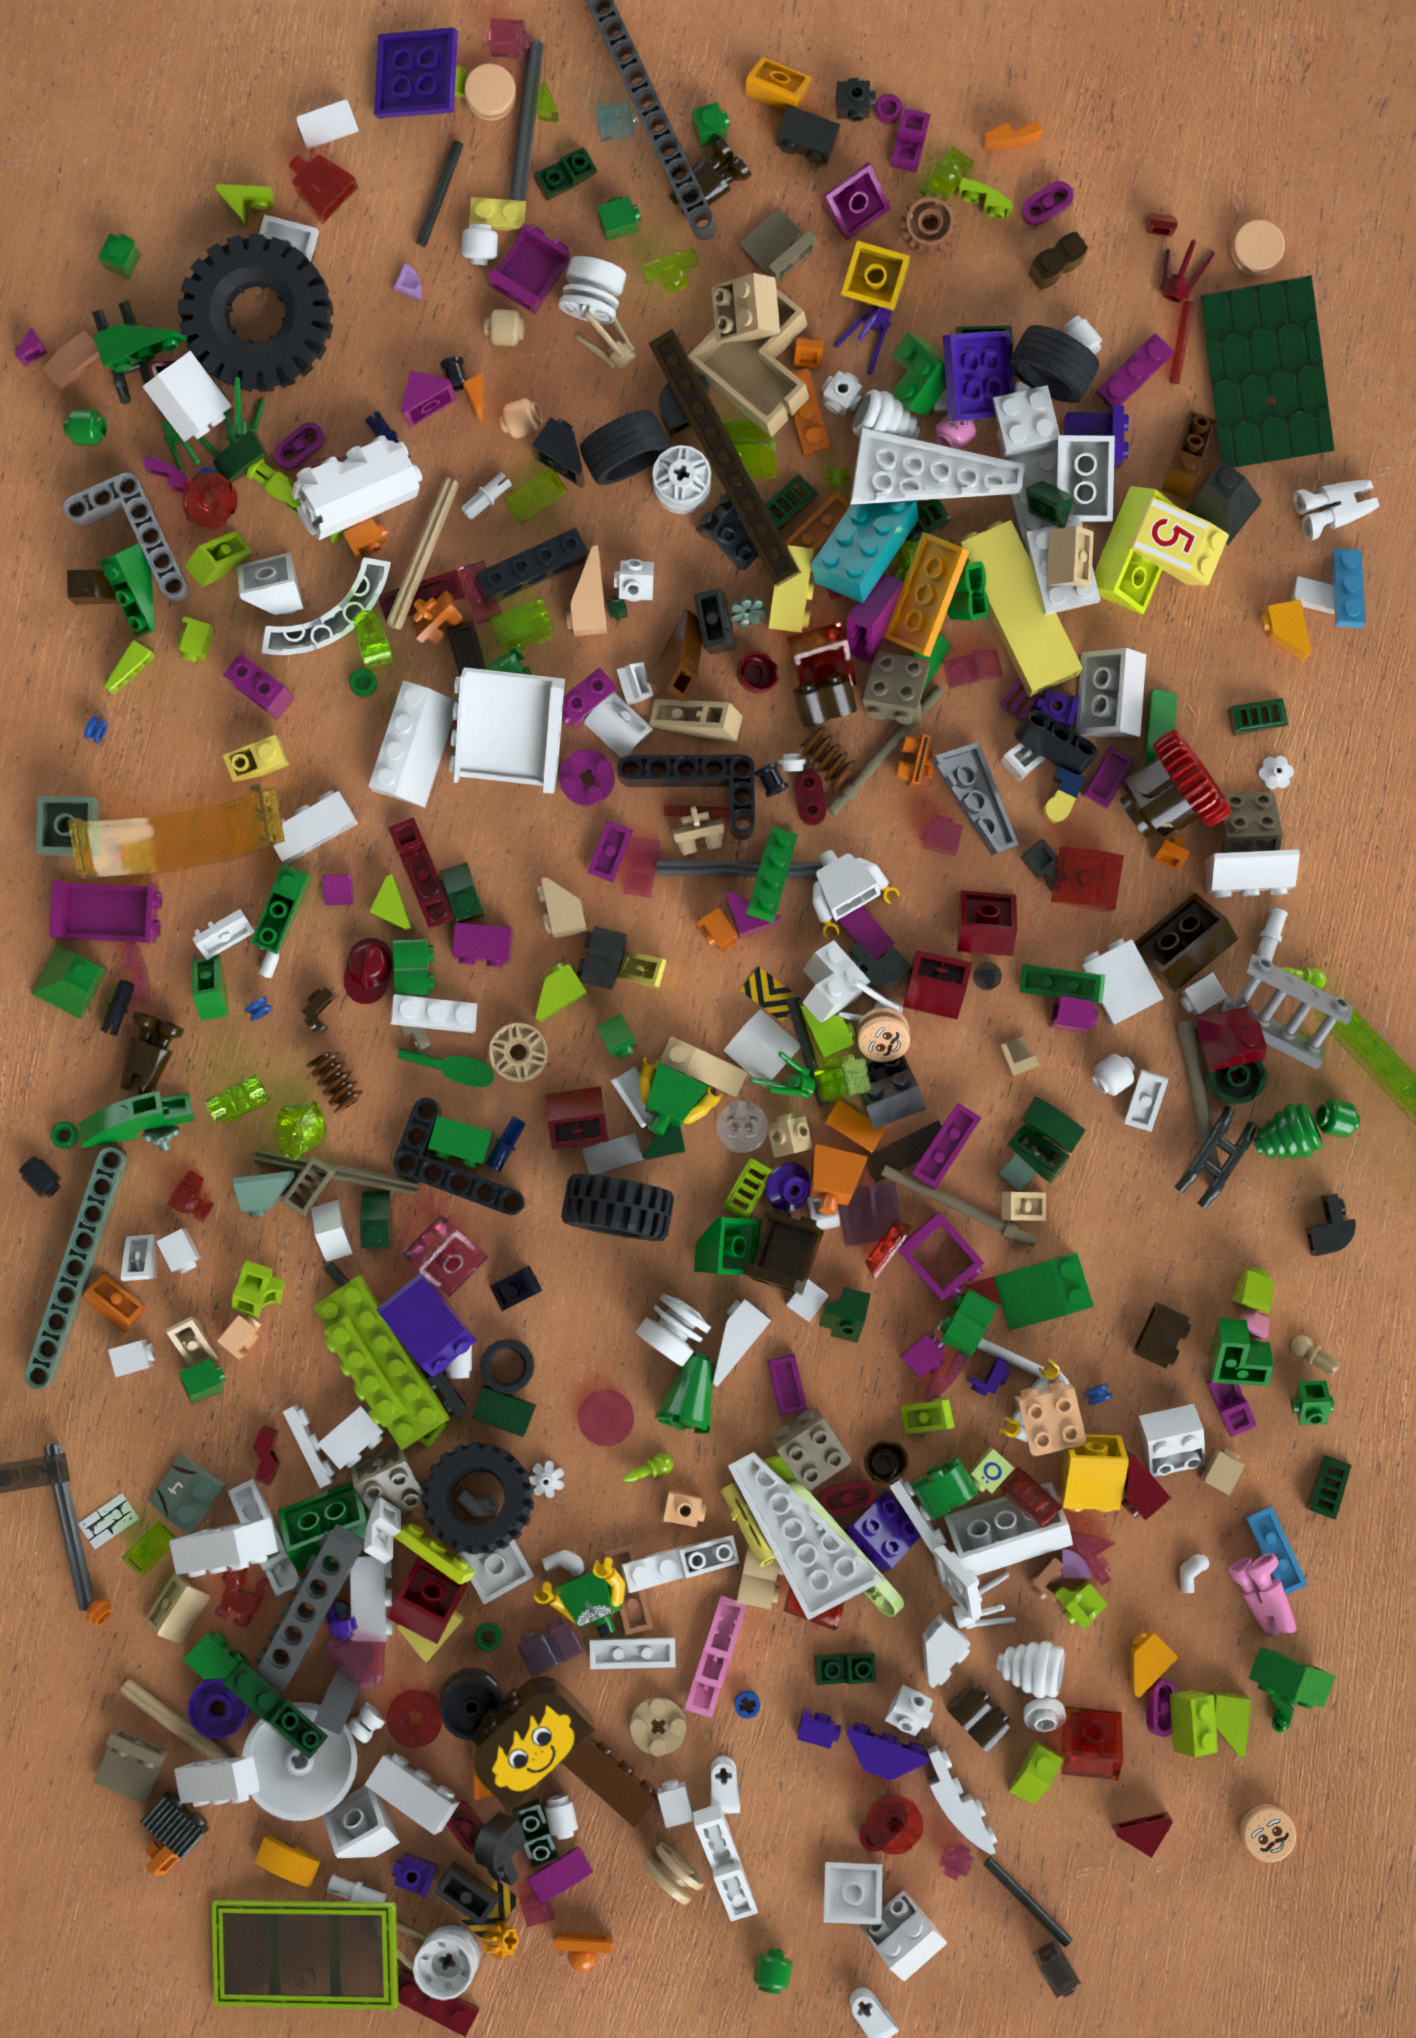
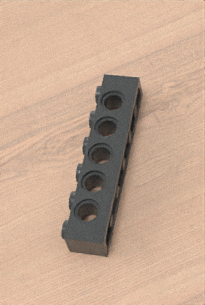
M338 1524L331 1533L327 1530L325 1531L317 1545L322 1548L319 1555L313 1554L305 1567L309 1571L306 1579L301 1577L293 1590V1593L297 1596L293 1602L288 1600L280 1614L284 1618L281 1625L275 1624L268 1636V1639L272 1641L269 1648L264 1646L255 1661L259 1663L255 1673L262 1679L285 1691L364 1547L365 1540ZM328 1556L335 1557L338 1564L331 1562ZM315 1579L322 1580L326 1587L318 1585ZM303 1602L310 1604L313 1610L307 1609ZM291 1626L297 1627L301 1633L293 1631ZM279 1649L285 1650L288 1656L281 1654Z

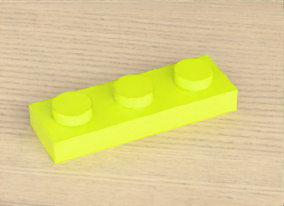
M414 1523L401 1525V1531L394 1536L395 1539L459 1585L472 1579L476 1571L469 1566L470 1563L465 1558L458 1555L454 1556L446 1550L447 1546L444 1543L426 1536L424 1529Z

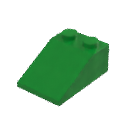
M1070 1252L993 1276L1009 1331L1094 1307L1077 1252Z

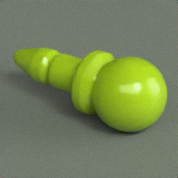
M1290 967L1280 968L1319 989L1323 988L1326 983L1325 973L1318 968L1309 969L1308 967H1303L1301 970Z
M658 1453L652 1460H645L644 1466L629 1471L623 1476L622 1481L634 1482L647 1476L653 1479L657 1475H667L673 1468V1460L668 1454Z

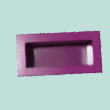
M455 923L452 957L459 959L458 964L475 965L476 960L487 961L486 966L503 968V963L510 964L513 929L509 927Z
M1065 996L1058 997L1054 1000L1050 1027L1079 1033L1089 1031L1092 1026L1096 1025L1098 1009H1094L1095 1002Z

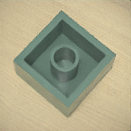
M38 796L36 852L42 856L99 857L101 801L95 797Z

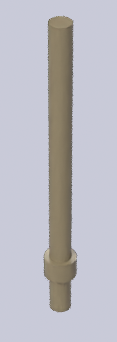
M937 685L920 703L923 714L922 718L945 693ZM902 724L850 783L846 782L839 790L840 795L827 808V811L836 816L848 801L852 802L859 794L858 790L917 724Z
M885 1165L881 1172V1175L1000 1231L1001 1235L1011 1240L1015 1238L1032 1247L1037 1241V1236L1018 1228V1224L1010 1220L1005 1222L892 1167Z

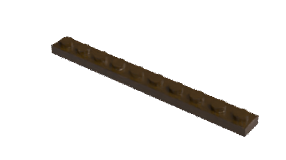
M673 329L667 331L648 344L772 581L778 587L802 572L678 336Z

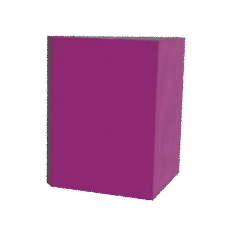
M866 163L823 194L822 209L846 240L852 238L891 209L870 163Z
M410 370L401 405L403 416L409 428L456 401L452 384L448 379Z
M729 891L727 904L739 939L778 925L780 915L776 914L773 923L748 915L746 912L749 900Z

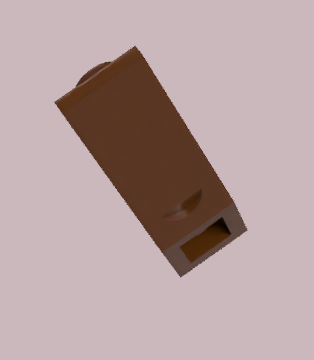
M1190 411L1169 465L1162 491L1186 500L1188 499L1198 478L1216 420Z
M688 609L684 610L646 681L662 694L685 701L697 679L703 642L698 617Z

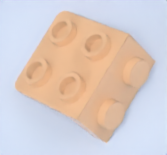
M1065 1381L1048 1384L1049 1389L1037 1391V1388L1024 1389L1020 1391V1396L1014 1397L1016 1407L1021 1413L1029 1451L1033 1456L1077 1447L1086 1443L1075 1389L1070 1384L1065 1385Z

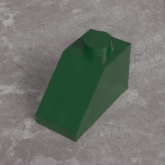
M468 862L442 870L441 874L456 921L463 923L484 916L485 913Z
M391 1191L362 1192L360 1214L361 1249L393 1247Z

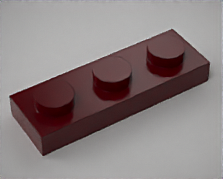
M457 570L421 581L407 617L417 612L414 603L418 599L427 602L432 597L437 600L445 591L452 595L454 602L466 598ZM400 588L380 594L378 598L386 623Z
M405 1969L402 1970L398 1978V2003L466 2037L479 2012V2007L459 1997L447 2000L430 1997L420 1989L415 1981L414 1974Z

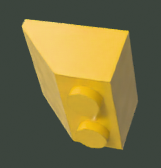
M857 241L841 296L894 311L908 272L910 256Z

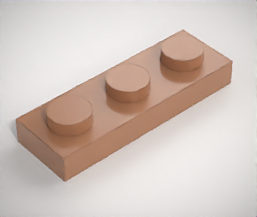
M633 1543L605 1550L606 1557L612 1559V1567L615 1568L623 1580L624 1577L620 1564L637 1560ZM625 1585L624 1600L622 1602V1609H620L625 1634L629 1635L653 1629L654 1626L645 1590L628 1593Z

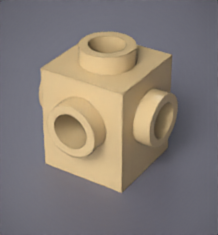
M793 1113L778 1116V1122L767 1125L774 1158L813 1149L806 1116L794 1118Z

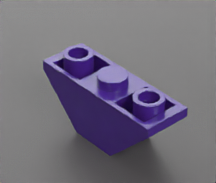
M855 1722L854 1726L848 1723L846 1725L847 1736L865 1772L892 1781L927 1764L930 1757L928 1752L924 1751L925 1747L918 1743L909 1741L908 1745L897 1741V1736L887 1732H882L881 1735L870 1732L871 1727L859 1722Z

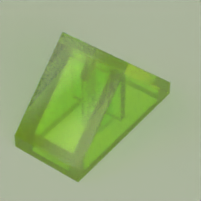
M158 1521L121 1558L137 1574L143 1577L171 1550L169 1541L176 1539V1537Z

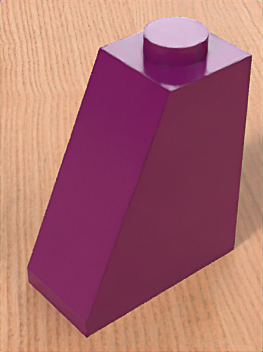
M883 573L864 603L857 601L847 616L848 654L870 663L873 662L884 640L883 637L901 592L902 580Z

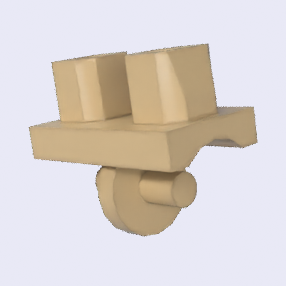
M696 806L690 807V816L681 817L682 825L687 826L672 829L674 841L678 843L682 855L697 852L694 839L705 837L708 849L722 847L724 827L721 818L710 820L708 812L697 814Z

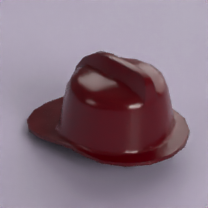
M366 938L357 942L351 949L344 975V988L347 995L357 1003H374L386 992L393 965V955L390 947L384 941L377 938Z

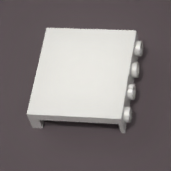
M464 667L461 676H456L454 693L459 694V703H454L453 720H457V730L453 729L451 746L456 747L455 756L451 755L450 772L454 773V783H458L460 777L540 785L543 786V793L554 794L557 784L565 679Z

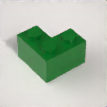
M907 332L892 353V356L907 369V372L892 394L907 409L927 416L946 390L944 356L927 339Z
M1218 1318L1209 1355L1212 1382L1268 1387L1274 1367L1270 1342L1250 1341L1247 1320Z
M1260 1646L1248 1679L1259 1683L1257 1688L1266 1693L1274 1695L1276 1691L1282 1694L1280 1699L1296 1706L1298 1704L1312 1709L1313 1705L1325 1707L1336 1675L1314 1665L1297 1661L1278 1651Z

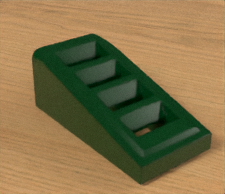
M797 474L765 504L779 530L781 531L818 492ZM797 484L808 494L806 497H803L794 488ZM789 492L800 501L797 505L787 496ZM782 499L792 508L790 511L786 510L779 503ZM774 507L784 515L782 518L772 510Z
M929 499L917 507L918 516L923 514L929 526L925 527L919 518L916 526L920 532L916 534L912 529L909 533L910 539L907 541L905 539L900 547L901 551L919 542L923 532L932 534L949 524L950 516L939 499ZM931 508L934 509L935 513L939 517V520H934L933 516L929 512Z
M1283 698L1234 705L1228 708L1233 736L1288 726ZM1273 706L1277 707L1279 721H1274L1271 708ZM1262 708H1266L1267 723L1263 721ZM1252 710L1256 712L1258 724H1253ZM1241 712H1245L1247 726H1243Z
M1023 1125L1008 1142V1146L1051 1184L1064 1170L1070 1158V1155L1026 1125ZM1027 1138L1029 1142L1023 1146L1021 1142ZM1035 1145L1038 1149L1033 1153L1030 1150ZM1044 1154L1046 1157L1042 1159L1040 1156Z
M1324 1455L1305 1508L1336 1520L1352 1465ZM1328 1465L1342 1470L1341 1475L1327 1471ZM1325 1476L1337 1480V1486L1324 1482ZM1322 1487L1334 1491L1333 1497L1321 1493ZM1319 1498L1331 1502L1329 1508L1318 1504Z

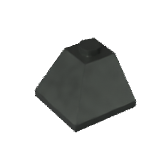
M1223 461L1185 511L1212 523L1229 534L1226 544L1229 545L1261 504L1262 500L1248 480Z

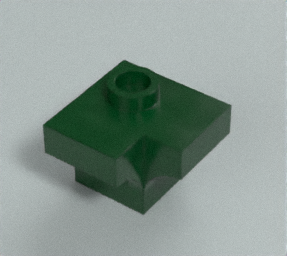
M843 1287L838 1301L825 1303L819 1326L832 1329L830 1335L832 1337L858 1343L865 1324L871 1294Z

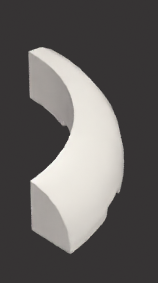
M363 557L357 579L346 597L337 606L318 619L305 624L288 627L266 626L261 653L271 655L306 653L327 646L345 636L367 616L377 602L387 580L391 562Z

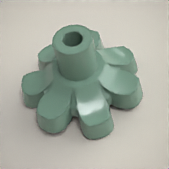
M744 596L741 598V603L734 602L732 604V611L734 612L731 614V621L737 622L740 620L739 626L741 628H747L750 621L753 625L760 624V617L765 618L767 616L766 609L762 607V600L755 598L752 601L751 597Z
M170 1125L144 1130L142 1136L145 1141H152L153 1145H159L161 1151H166L171 1148L169 1140L173 1136L179 1135L180 1130L179 1126Z

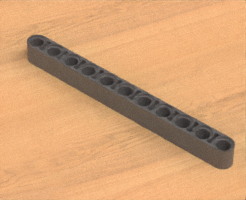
M585 0L694 236L704 241L711 239L717 230L711 209L614 1ZM609 8L607 12L599 13L601 9ZM620 31L617 36L610 37L612 32ZM626 54L631 55L627 60H620ZM635 78H642L639 83L631 84ZM645 102H653L650 107H642ZM657 125H664L662 130L653 131ZM667 149H675L671 155H664ZM686 172L685 177L682 179H675L678 173ZM690 196L698 197L693 203L685 202ZM701 220L709 221L704 227L696 226Z

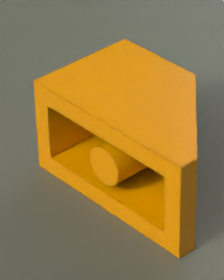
M1301 599L1269 605L1262 611L1263 615L1260 616L1262 630L1267 631L1268 639L1300 660L1307 659L1312 654Z
M1151 1629L1147 1632L1141 1631L1133 1639L1132 1643L1134 1645L1130 1648V1690L1138 1698L1179 1658Z

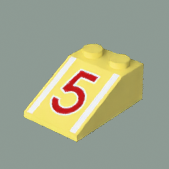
M1150 497L1129 549L1186 585L1208 586L1229 534L1204 519L1157 498Z

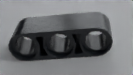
M1030 710L1014 731L1015 738L1022 745L1059 767L1077 775H1081L1098 754L1096 746L1091 741L1038 710Z

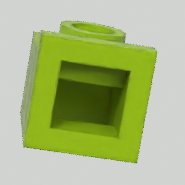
M183 617L182 622L185 624L186 629L181 630L177 641L181 651L180 658L196 663L197 659L205 661L215 629L208 623Z

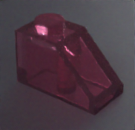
M328 1639L325 1655L352 1684H359L364 1688H373L382 1684L385 1666V1642Z

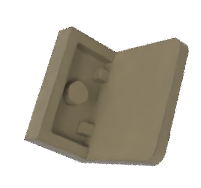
M878 652L875 655L863 696L866 715L876 720L890 719L905 725L911 723L920 725L923 715L920 700L930 668L929 661L922 658Z
M817 1407L802 1412L796 1421L789 1426L780 1427L774 1433V1436L770 1438L799 1484L804 1485L808 1491L814 1489L851 1462V1457Z

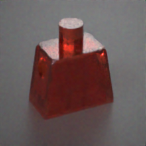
M299 154L289 164V168L297 174L292 181L295 191L322 225L358 188L354 176L320 154L316 155L310 162H307Z

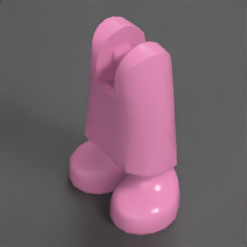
M1274 1553L1265 1554L1254 1562L1250 1557L1240 1559L1228 1569L1234 1581L1242 1586V1597L1268 1636H1277L1280 1632L1289 1634L1296 1631L1295 1620L1281 1580H1271V1573L1278 1565V1559Z

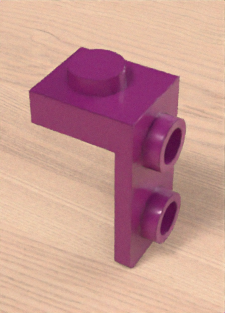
M597 668L563 697L562 722L566 726L572 724L577 729L584 723V716L616 691V685L601 668Z

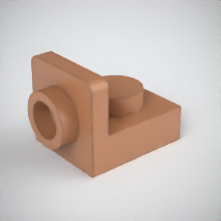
M1052 1554L1029 1580L1034 1584L1032 1590L1043 1601L1048 1597L1054 1602L1057 1597L1045 1586L1048 1583L1053 1584L1062 1574L1060 1569L1064 1565Z

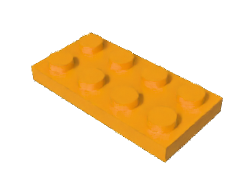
M922 533L883 638L930 657L970 550L931 534Z

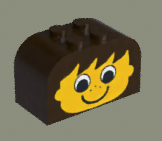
M535 1677L525 1682L517 1690L514 1688L509 1691L503 1698V1704L496 1710L494 1708L489 1710L481 1720L482 1723L475 1730L472 1737L471 1750L475 1773L479 1781L509 1811L517 1806L596 1731L590 1712L561 1682L551 1677Z

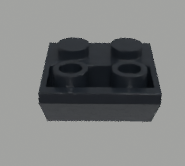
M904 1055L889 1062L874 1061L850 1071L873 1130L926 1110L919 1085Z

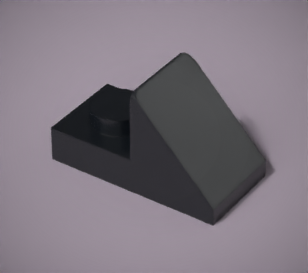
M530 1265L490 1286L502 1311L543 1291Z

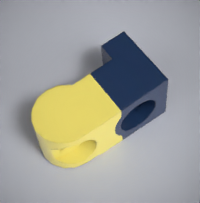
M1059 767L1052 780L1059 783L1053 798L1046 803L1043 809L1045 819L1053 824L1061 823L1069 815L1085 781V778L1062 767Z

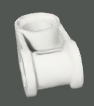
M719 1756L711 1764V1806L721 1804L724 1814L740 1813L739 1786L737 1787L735 1762L728 1756ZM720 1768H726L727 1776H721Z
M862 1987L852 1992L850 1996L852 2013L867 2038H890L899 2032V2028L891 2015L883 2008L870 1989ZM863 2001L864 2004L869 2006L864 2008L862 2005L859 2006V2003Z

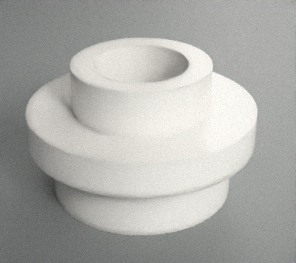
M783 754L784 759L778 760V764L781 765V771H803V764L806 763V759H800V754Z

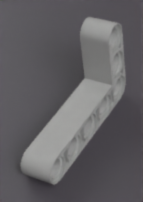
M127 472L121 473L66 499L63 505L64 514L73 524L80 527L87 526L124 509L163 594L170 601L176 603L183 602L188 597L189 585L147 493L135 475ZM135 483V489L131 493H123L125 485ZM102 495H110L108 503L98 505V500ZM84 506L82 515L73 516V511L76 507ZM142 507L147 509L144 517L135 518L136 510ZM152 532L158 533V538L155 542L146 543L148 534ZM168 557L169 564L165 568H158L157 563L159 559ZM173 582L181 583L178 592L169 593V586Z

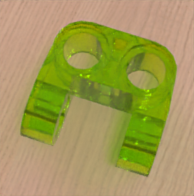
M364 610L359 612L354 619V627L365 667L368 670L395 663L393 651L381 620L372 611ZM371 621L373 623L371 630L375 632H367L365 629L367 628V622Z
M255 1074L206 1099L205 1103L215 1122L225 1124L270 1102L271 1098L260 1076Z

